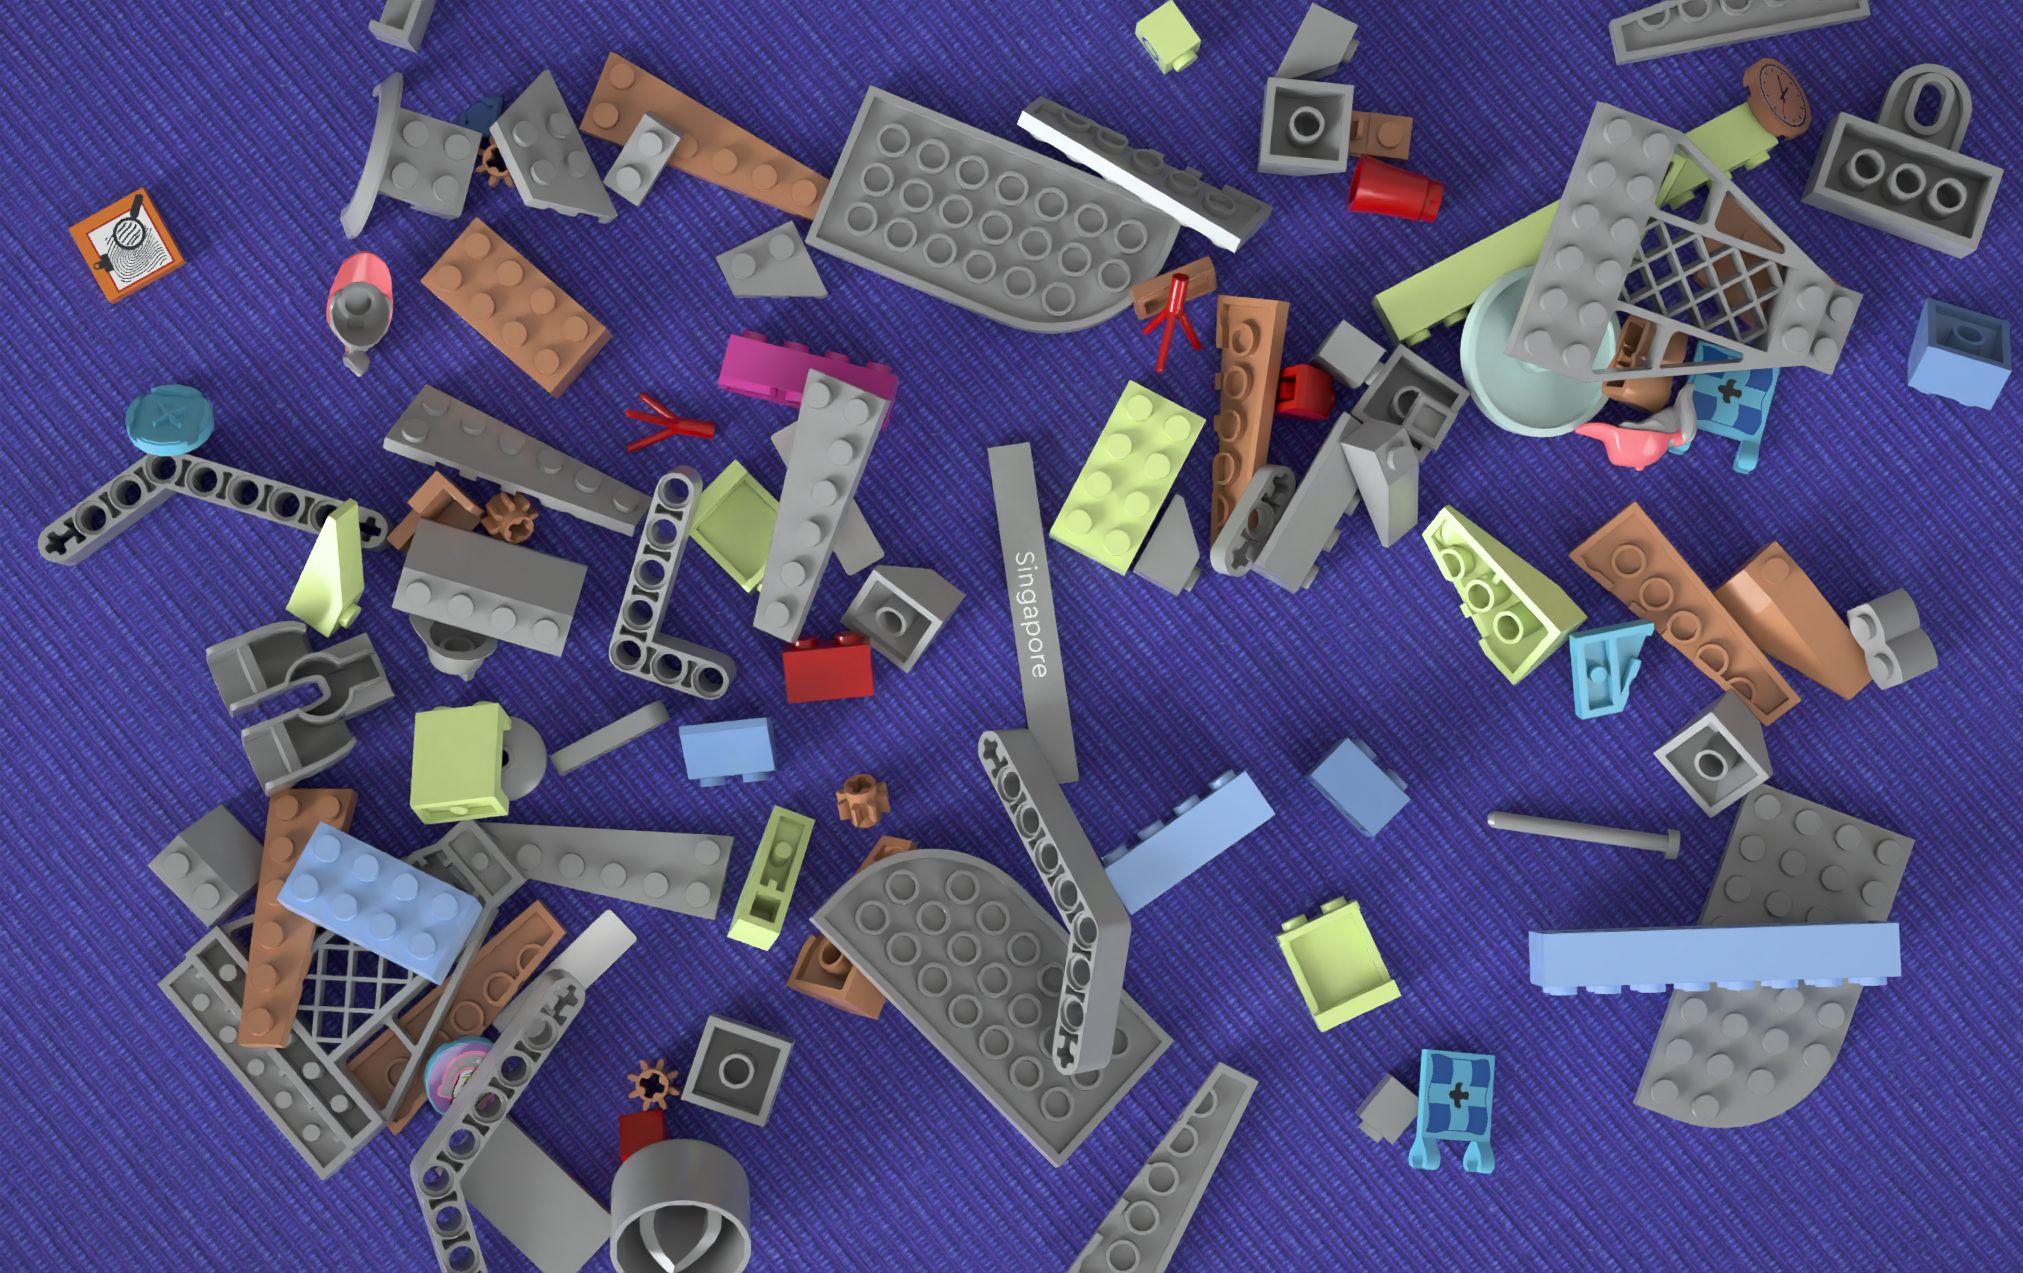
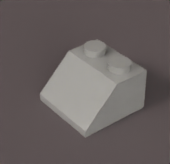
M1268 77L1264 90L1257 172L1289 176L1346 172L1354 85Z
M220 804L177 835L147 866L207 927L221 926L258 890L264 845L224 804Z

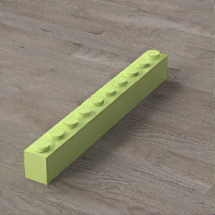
M1748 101L1685 134L1730 180L1733 179L1730 172L1744 165L1747 171L1768 161L1770 159L1768 152L1779 143L1776 137L1768 133L1757 121L1748 106ZM1689 159L1662 207L1669 204L1671 209L1675 210L1695 198L1693 191L1706 184L1710 190L1713 181ZM1561 199L1376 295L1371 304L1394 347L1406 342L1407 346L1411 348L1431 337L1429 329L1443 322L1446 328H1449L1463 321L1468 316L1466 310L1473 306L1479 295L1494 280L1513 269L1537 265Z

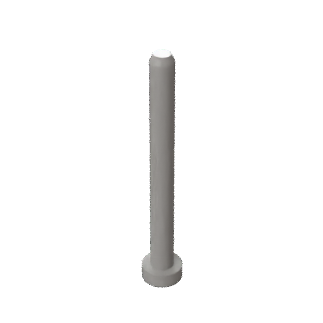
M1499 811L1490 812L1487 824L1492 828L1663 852L1664 859L1671 860L1677 859L1680 847V831L1674 829H1667L1666 835Z

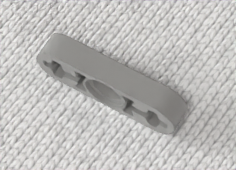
M1264 464L1257 469L1212 546L1210 560L1216 572L1241 577L1251 569L1294 494L1296 480L1290 468L1274 464ZM1256 509L1259 517L1258 524L1253 531H1250L1248 517Z
M658 700L557 751L550 758L559 776H562L670 721L671 718L662 700Z

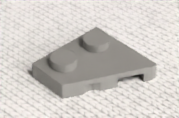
M792 220L715 257L735 298L771 297L789 299V297H815V299H824L829 296Z

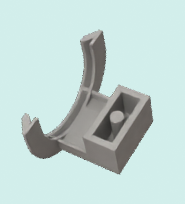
M400 72L390 75L374 87L372 93L374 97L379 95L378 114L373 138L356 191L349 205L341 211L340 215L341 223L349 239L356 238L362 231L377 193L411 203V209L448 220L458 218L462 214L483 133L400 108L403 92V75Z

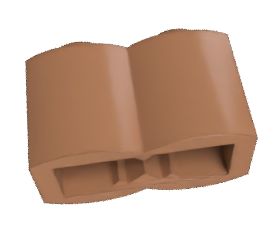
M1630 314L1618 338L1617 354L1613 357L1607 369L1643 366L1656 333V324L1653 321ZM1681 331L1672 334L1660 365L1683 362L1686 355L1688 334ZM1673 376L1603 381L1602 394L1638 412L1656 414L1662 410L1671 396Z

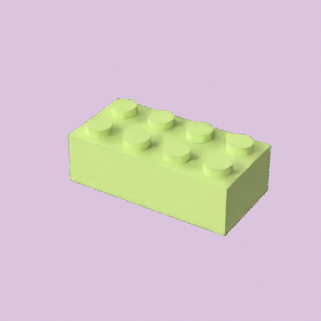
M1129 380L1049 532V537L1125 576L1201 432L1206 419Z

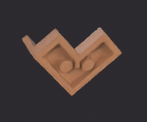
M436 470L407 502L413 510L386 539L396 549L408 554L421 516L474 531L481 524V520L488 515L486 510L457 483Z

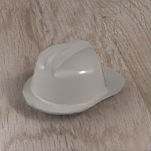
M409 613V620L414 630L426 644L429 660L436 669L443 673L459 675L464 681H470L473 679L476 670L485 661V658L491 655L497 648V638Z

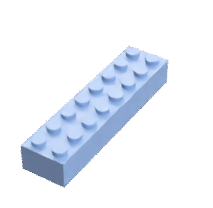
M1857 920L1528 931L1530 981L1532 984L1542 986L1543 993H1550V995H1577L1578 986H1586L1587 991L1594 992V994L1621 993V985H1630V990H1639L1642 993L1666 992L1665 984H1674V989H1683V991H1709L1710 982H1717V987H1725L1728 990L1754 989V981H1761V986H1771V988H1799L1798 980L1804 979L1806 985H1815L1816 987L1843 986V978H1848V983H1860L1862 986L1887 985V977L1901 976L1899 923Z

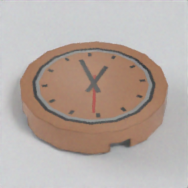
M1762 58L1745 70L1743 86L1745 88L1749 85L1751 95L1747 97L1748 106L1757 121L1768 133L1776 137L1784 135L1785 140H1792L1809 129L1811 121L1809 103L1797 79L1783 64L1771 58Z

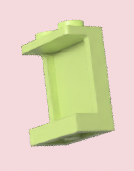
M735 459L701 493L689 535L751 596L757 590L761 591L779 502Z
M482 701L468 707L451 708L441 706L431 711L416 713L410 807L425 825L508 815L509 799L501 789L503 731L511 730V719L499 703Z
M1344 896L1321 905L1323 913L1307 920L1305 914H1301L1283 922L1281 926L1284 931L1275 935L1316 1026L1321 1032L1401 996L1395 981L1391 979L1360 913V906L1357 900L1352 899L1346 902Z

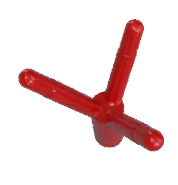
M1173 274L1167 306L1142 329L1144 335H1149L1167 319L1155 367L1157 373H1162L1164 370L1177 318L1194 350L1200 351L1202 349V345L1184 311L1190 279L1186 274Z
M645 392L639 395L640 400L662 416L633 409H627L625 412L627 417L669 427L627 445L626 450L629 453L676 434L713 439L715 422L679 417Z

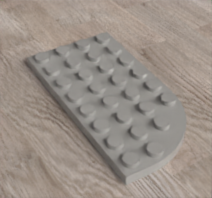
M870 85L805 243L808 246L1000 324L1033 333L1058 334L1080 331L1102 324L1133 305L1129 288L1158 277L1169 257L1181 224L1173 216L1158 207L1143 203L1136 194L1121 186L1112 184L1104 179Z
M1761 783L1742 798L1697 926L1857 920L1887 921L1915 840ZM1843 978V986L1806 985L1804 979L1798 980L1799 988H1771V986H1761V981H1754V989L1728 990L1725 987H1717V982H1710L1709 991L1674 989L1633 1103L1685 1123L1709 1128L1743 1127L1760 1123L1782 1114L1806 1098L1829 1072L1844 1042L1863 986L1860 983H1848V978Z
M917 849L883 858L865 867L847 880L809 918L852 964L1055 1168L1060 1167L1174 1042L1122 988L1109 1064L1103 1069L1073 1075H1064L1059 1072L1053 1061L1052 1047L1070 935L1011 876L998 867L972 855L944 849Z

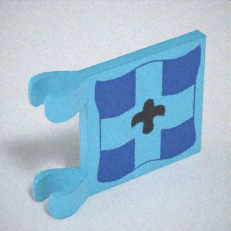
M1699 340L1696 344L1692 362L1742 358V354L1738 351ZM1780 367L1688 375L1686 384H1695L1693 403L1697 416V428L1741 441L1733 463V470L1738 473L1748 474L1756 467L1760 442ZM1691 442L1679 447H1670L1667 450L1671 453L1682 455L1688 450Z
M1422 1049L1417 1134L1409 1153V1164L1411 1167L1428 1170L1437 1169L1440 1166L1441 1157L1436 1139L1471 1141L1463 1158L1464 1169L1468 1172L1492 1173L1495 1167V1159L1490 1145L1494 1055Z

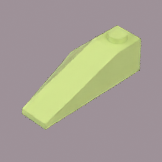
M1450 505L1445 506L1423 532L1422 536L1444 578L1454 583L1464 604L1460 605L1466 618L1472 617L1483 639L1478 642L1482 650L1513 685L1518 684L1565 644L1569 639V634L1574 633L1588 618L1556 583Z

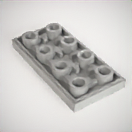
M506 1114L459 1181L463 1196L543 1273H577L610 1237L611 1212ZM468 1135L458 1145L463 1144ZM438 1166L435 1171L441 1175L443 1167Z

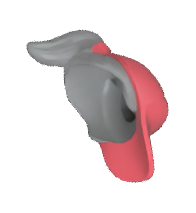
M370 251L357 252L344 261L330 289L326 309V318L330 328L345 345L343 355L344 366L350 368L358 377H361L369 368L370 360L365 352L377 344L387 333L393 313L392 278L389 268L378 255Z
M1688 383L1680 390L1673 407L1662 409L1660 412L1652 414L1640 422L1625 420L1617 426L1603 422H1587L1577 427L1575 433L1603 441L1608 458L1612 464L1635 467L1637 471H1642L1645 466L1658 461L1668 448L1688 444L1695 438L1697 432V416L1693 403L1695 384Z

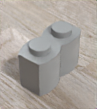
M1903 588L1882 595L1847 611L1850 631L1857 643L1865 650V660L1869 674L1881 690L1904 683L1938 667L1934 646L1928 635L1920 628L1917 608L1910 595Z

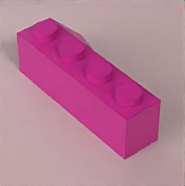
M743 330L742 336L730 334L718 380V385L722 390L800 409L809 369L813 368L890 400V406L881 426V430L887 431L899 384L898 376L891 374V367L875 362H867L866 368L849 364L850 357L826 351L824 357L809 354L808 346L791 341H784L783 347L766 343L767 336L752 331Z

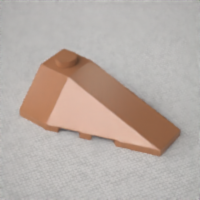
M1776 541L1761 546L1712 591L1766 655L1803 673L1807 678L1846 700H1851L1873 680L1866 664L1865 650L1857 643L1851 631L1806 573Z
M882 835L856 873L883 858L901 852L917 850L918 844L910 840ZM822 932L818 937L811 934L803 945L786 986L845 1012L876 1020L886 1000V997Z

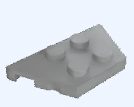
M549 69L544 70L495 121L489 130L526 206L543 210L551 208L560 214L573 217L580 212L597 216L599 223H610L618 214Z

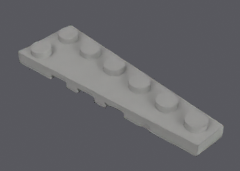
M810 368L807 374L753 623L754 627L789 643H796L891 403L886 398L813 368Z
M425 384L384 439L383 448L433 467H435L437 462L460 470L459 476L473 481H476L477 476L501 484V491L516 495L517 492L539 498L543 506L560 512L571 513L577 518L633 537L649 513L653 499L428 384Z
M478 822L528 879L711 920H716L735 839V837L729 835Z
M1221 1061L1217 1062L1066 1273L1165 1272L1259 1082L1257 1079Z

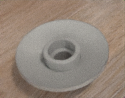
M508 716L511 719V730L503 731L502 750L508 753L509 761L501 770V789L509 801H513L528 795L541 782L547 767V750L541 735L531 724L520 718Z

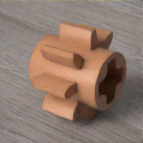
M489 136L491 146L486 150L478 149L477 154L483 157V165L478 166L475 170L479 174L488 172L491 174L488 185L495 188L501 179L505 180V183L510 188H514L515 183L508 168L503 172L497 167H493V164L499 161L497 154L500 151L493 136Z
M501 492L485 505L488 517L482 519L481 523L493 538L518 544L526 540L533 533L534 523L532 519L539 515L522 492H518L515 496Z
M858 774L848 778L844 783V790L836 791L841 820L851 818L852 824L856 827H872L881 821L883 817L882 812H890L891 810L886 783L879 782L876 784L875 779L868 774Z
M664 1057L654 1067H651L647 1059L641 1060L640 1066L644 1072L641 1074L630 1073L627 1077L631 1081L636 1082V1090L632 1091L628 1096L629 1098L640 1096L645 1100L643 1103L644 1111L651 1107L652 1102L657 1101L660 1107L665 1110L669 1107L665 1096L668 1094L679 1095L681 1093L678 1087L673 1086V1078L677 1077L680 1071L674 1070L669 1072L665 1069L666 1058ZM657 1073L660 1075L659 1083L665 1085V1089H660L652 1095L649 1093L650 1085L644 1083V1079H649Z

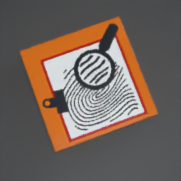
M143 187L68 228L104 295L111 304L119 302L187 264L148 191Z

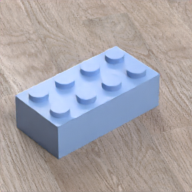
M1232 769L1227 770L1208 783L1212 791L1206 796L1199 799L1196 794H1193L1175 806L1173 811L1177 816L1165 824L1160 819H1157L1138 832L1137 835L1141 841L1133 847L1127 849L1125 844H1121L1102 857L1106 864L1103 869L1128 913L1133 915L1276 815L1246 771L1235 774Z
M322 821L319 822L276 898L288 910L440 986L483 910V907L475 897Z

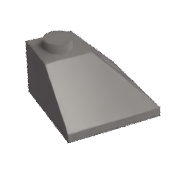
M877 565L840 620V623L851 631H859L860 637L870 636L871 646L908 674L949 621L966 595L932 569Z
M1731 689L1700 710L1653 753L1710 818L1763 783L1773 774L1760 721Z

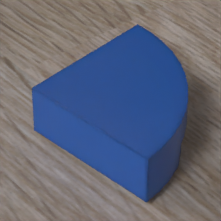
M486 97L463 112L455 125L483 133L481 139L489 140V136H492L489 128L503 114L505 99L503 97Z

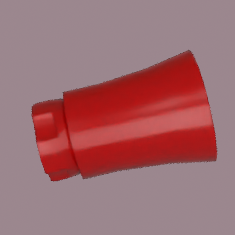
M1362 153L1352 176L1347 200V211L1375 213L1412 221L1420 219L1433 223L1438 215L1443 198V182L1428 179V175L1411 172Z

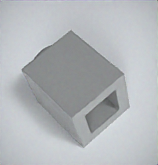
M1386 1073L1355 1111L1363 1119L1358 1127L1375 1142L1379 1143L1384 1137L1393 1145L1418 1115L1419 1098L1392 1075Z

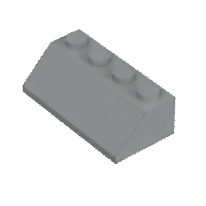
M1343 412L1332 426L1251 567V570L1292 594L1296 593L1300 586L1306 590L1309 588L1320 567L1314 564L1322 549L1329 553L1342 532L1335 527L1343 512L1351 516L1362 498L1361 492L1357 490L1358 485L1340 444L1344 438L1362 424L1346 412Z
M421 516L402 569L392 608L561 657L588 565Z

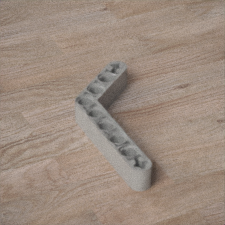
M148 453L47 526L38 538V549L40 554L48 561L66 566L76 565L176 493L316 535H320L324 526L323 516L325 512L331 508L340 507L344 501L185 453L175 456H158ZM173 458L176 462V472L170 479L163 480L160 474L161 466L166 460ZM214 471L218 478L217 484L213 490L205 493L201 487V479L207 472ZM255 483L259 490L258 497L252 504L245 505L241 497L242 491L248 484ZM134 484H138L141 488V497L137 503L129 505L125 495L127 489ZM296 495L300 502L299 510L295 515L285 517L282 505L285 499ZM358 506L359 523L367 526L375 525L381 529L379 537L371 536V538L368 534L360 531L361 548L374 552L384 551L392 544L386 538L395 529L394 523L390 518L374 510ZM103 509L106 514V522L101 529L95 531L91 526V517L97 510ZM82 534L86 537V539L77 536ZM62 537L69 539L64 544L65 548L67 549L65 553L58 552V550L62 547V543L60 541Z
M1026 728L986 731L981 735L978 743V755L1070 932L1052 1047L1054 1064L1057 1070L1064 1075L1103 1069L1109 1064L1112 1053L1131 935L1129 916L1031 732Z
M553 969L541 977L410 1164L411 1179L442 1273H488L459 1181L582 1008L586 994L584 987L566 970ZM558 987L569 991L565 997L557 996L554 993ZM545 1004L551 1010L554 1009L556 1011L553 1016L543 1008ZM545 1020V1028L540 1035L536 1037L527 1036V1029L533 1021ZM511 1056L520 1057V1063L513 1072H501V1066L507 1058ZM494 1093V1100L488 1108L479 1110L475 1108V1103L482 1094ZM460 1129L469 1130L468 1137L463 1144L458 1146L449 1145L451 1135L455 1131ZM433 1166L443 1167V1172L436 1181H423V1176L429 1168ZM448 1206L456 1207L455 1214L451 1219L445 1222L436 1221L437 1214L441 1209ZM460 1246L468 1247V1252L463 1259L455 1262L449 1261L450 1254L454 1249Z

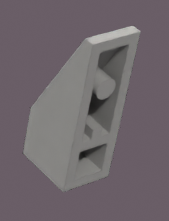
M1369 418L1344 438L1340 444L1383 547L1389 548L1418 524L1419 462L1404 426Z

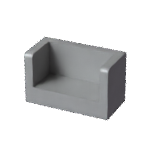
M387 0L380 21L371 20L368 28L378 40L418 53L436 0Z

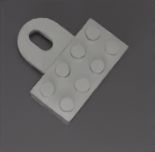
M1920 64L1905 70L1892 81L1885 92L1875 123L1842 111L1827 123L1800 202L1962 259L1977 250L2004 169L1959 153L1972 113L1970 92L1965 82L1949 68L1937 64ZM1931 85L1939 90L1941 102L1932 126L1925 127L1916 122L1914 109L1922 87Z

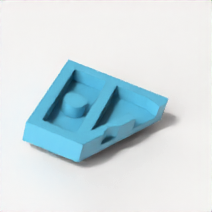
M1645 618L1569 634L1575 713L1579 718L1584 720L1623 712L1630 693L1629 685L1636 677L1642 662L1638 659L1643 642L1646 635L1652 636L1654 631V623Z

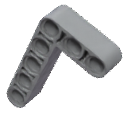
M679 465L667 472L656 486L609 646V658L614 667L622 672L703 699L713 700L724 695L735 680L737 672L735 662L730 656L722 652L660 632L703 487L701 475L696 469L687 465ZM671 479H681L687 484L689 489L688 497H679L672 492L670 487ZM666 519L671 521L676 527L677 536L674 538L664 536L658 527L659 520ZM656 560L660 562L664 567L665 577L657 578L652 576L647 569V561ZM643 600L649 603L653 610V617L647 618L639 615L635 608V601ZM630 640L637 643L641 650V656L632 657L624 650L623 642ZM673 654L681 660L682 670L676 671L668 668L664 661V655ZM710 667L719 670L723 676V683L713 684L705 676V668Z

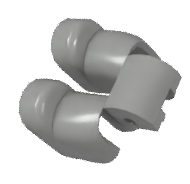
M283 621L262 626L206 649L208 666L231 718L257 709L264 701L304 685L317 682L323 697L301 709L296 708L241 731L243 746L266 797L291 788L298 781L330 768L348 756L357 744V739L355 736L352 737L350 735L345 720L373 710L395 697L368 633H363L314 653L306 633V624L296 621Z

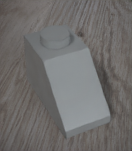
M1312 2L1275 78L1312 81L1334 74L1341 61L1349 65L1360 41L1353 38L1358 25Z
M1343 319L1328 333L1307 365L1332 375L1333 380L1355 390L1363 382L1370 386L1384 367V364L1379 359L1386 350Z
M1175 494L1132 571L1176 597L1182 588L1190 592L1202 569L1195 566L1200 558V554L1182 496Z

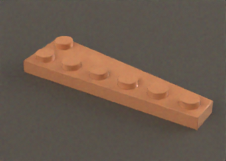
M610 51L579 129L582 133L624 148L644 114L650 110L685 134L666 164L667 166L813 222L830 180Z
M1218 295L1216 348L1222 349L1221 373H1215V390L1221 391L1220 415H1214L1213 431L1217 432L1219 437V453L1213 458L1212 465L1213 491L1211 501L1210 553L1213 544L1259 467L1266 464L1289 302ZM1256 509L1248 517L1250 531H1253L1258 523V512Z
M1633 500L1568 552V556L1605 589L1613 593L1640 619L1647 618L1652 621L1654 629L1661 637L1676 647L1696 667L1718 683L1724 691L1727 692L1731 689L1766 727L1801 701V697L1636 500Z
M286 789L270 796L237 1043L243 1047L286 1048L303 991V980L308 973L313 956L311 946L316 929L321 926L288 910L276 898L320 821L348 834L358 800V793L353 789Z
M537 899L478 951L394 1120L387 1126L395 1136L405 1129L429 1100L424 1087L423 1074L428 1059L436 1049L448 1041L451 1043L455 1040H460L459 1037L473 1035L481 1037L568 932L540 899ZM453 973L443 981L441 986L438 985L398 1020L417 1044ZM388 1028L347 1064V1068L380 1107L384 1109L412 1053L391 1028Z

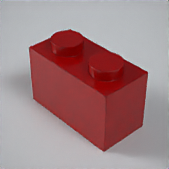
M845 631L836 633L834 635L835 639L817 641V636L802 635L799 636L796 643L784 644L782 654L788 703L873 696L875 680L870 636L860 637L859 631Z

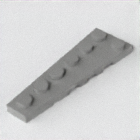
M1666 0L1611 20L1608 25L1616 65L1618 66L1867 19L1871 14L1868 0Z
M1040 96L1022 110L1017 125L1029 131L1035 139L1048 142L1063 151L1072 161L1085 164L1100 173L1106 181L1124 187L1136 194L1143 203L1158 207L1173 216L1179 224L1195 229L1210 238L1216 246L1229 249L1234 253L1268 221L1273 210L1272 206L1227 184L1220 190L1201 181L1200 178L1203 173L1189 166L1183 171L1165 164L1163 160L1164 154L1151 148L1149 150H1136L1128 146L1129 143L1126 136L1110 128L1103 127L1095 121L1043 96Z

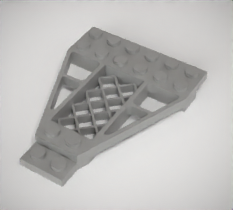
M1598 101L1503 354L1585 383L1803 365L1832 375L1864 294L1836 285L1682 131ZM1676 146L1713 181L1700 218L1695 222L1661 211L1655 205L1656 197ZM1725 194L1783 250L1782 253L1773 252L1716 230L1715 220ZM1665 223L1688 232L1671 240ZM1655 227L1661 246L1644 254L1640 245L1642 234ZM1702 236L1725 245L1708 254ZM1692 241L1699 259L1681 267L1675 249ZM1739 250L1761 257V259L1745 267ZM1729 254L1736 272L1719 281L1712 263ZM1666 255L1672 273L1655 281L1648 263ZM1776 263L1783 265L1781 273H1779ZM1639 268L1646 287L1628 296L1624 281L1627 274ZM1703 268L1709 286L1692 295L1686 276ZM1766 268L1772 286L1756 294L1749 276ZM1740 281L1746 299L1729 308L1723 290ZM1676 282L1683 300L1665 308L1659 291ZM1650 296L1656 313L1633 304ZM1714 296L1720 313L1703 322L1696 304ZM1770 298L1765 314H1763L1760 303ZM1687 309L1693 326L1671 319V317ZM1750 309L1757 326L1739 334L1733 317ZM1621 310L1653 321L1656 324V333L1643 366L1592 370L1610 318L1615 311ZM1724 322L1730 339L1710 333L1708 330ZM1677 331L1724 346L1742 354V358L1660 365L1672 334ZM1755 339L1752 347L1744 345L1745 343Z
M476 819L460 821L436 844L414 851L411 855L399 859L475 897L483 907L454 961L458 962V965L418 1044L399 1023L398 1013L432 981L408 970V979L386 978L388 959L380 955L377 978L356 977L358 951L370 950L350 941L349 945H335L342 936L328 929L324 933L318 927L316 929L311 946L313 956L310 966L318 959L317 975L307 974L304 978L316 980L314 1006L298 1005L286 1048L243 1047L237 1044L249 961V951L238 940L237 933L240 930L253 926L255 913L222 926H215L184 954L187 958L157 984L322 1181L328 1180L394 1120L499 912L497 907L528 880ZM328 949L349 950L347 976L326 975ZM326 980L347 981L345 1007L324 1006ZM356 982L377 983L375 1009L354 1008ZM386 983L407 984L384 1005ZM299 1010H314L313 1025L306 1020ZM323 1011L344 1012L342 1038L321 1037ZM353 1013L374 1014L352 1033ZM388 1025L412 1053V1056L386 1107L382 1109L347 1068L346 1061L351 1054L381 1027ZM326 1042L341 1044L335 1050H332Z

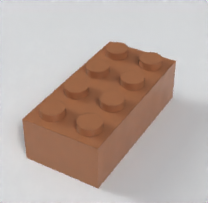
M478 217L470 223L420 281L557 400L613 336L603 324Z

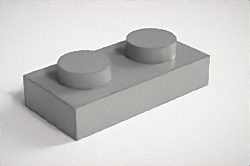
M647 111L602 183L638 207L643 203L685 134L652 111Z

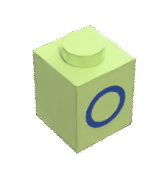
M1169 0L1136 23L1135 35L1164 75L1173 68L1180 72L1198 58L1195 53L1199 51L1201 39L1173 0Z

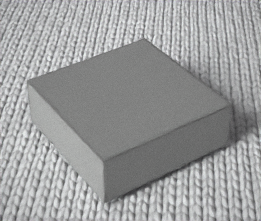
M1421 391L1400 426L1405 427L1409 438L1436 452L1458 413Z

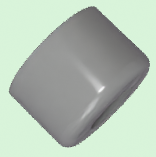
M669 1139L645 1146L623 1162L616 1172L611 1189L610 1257L617 1273L743 1272L751 1255L750 1187L746 1172L737 1159L724 1149L705 1141Z

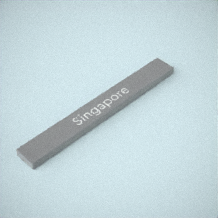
M1030 442L987 448L1028 730L1036 740L1058 784L1078 782L1079 774Z

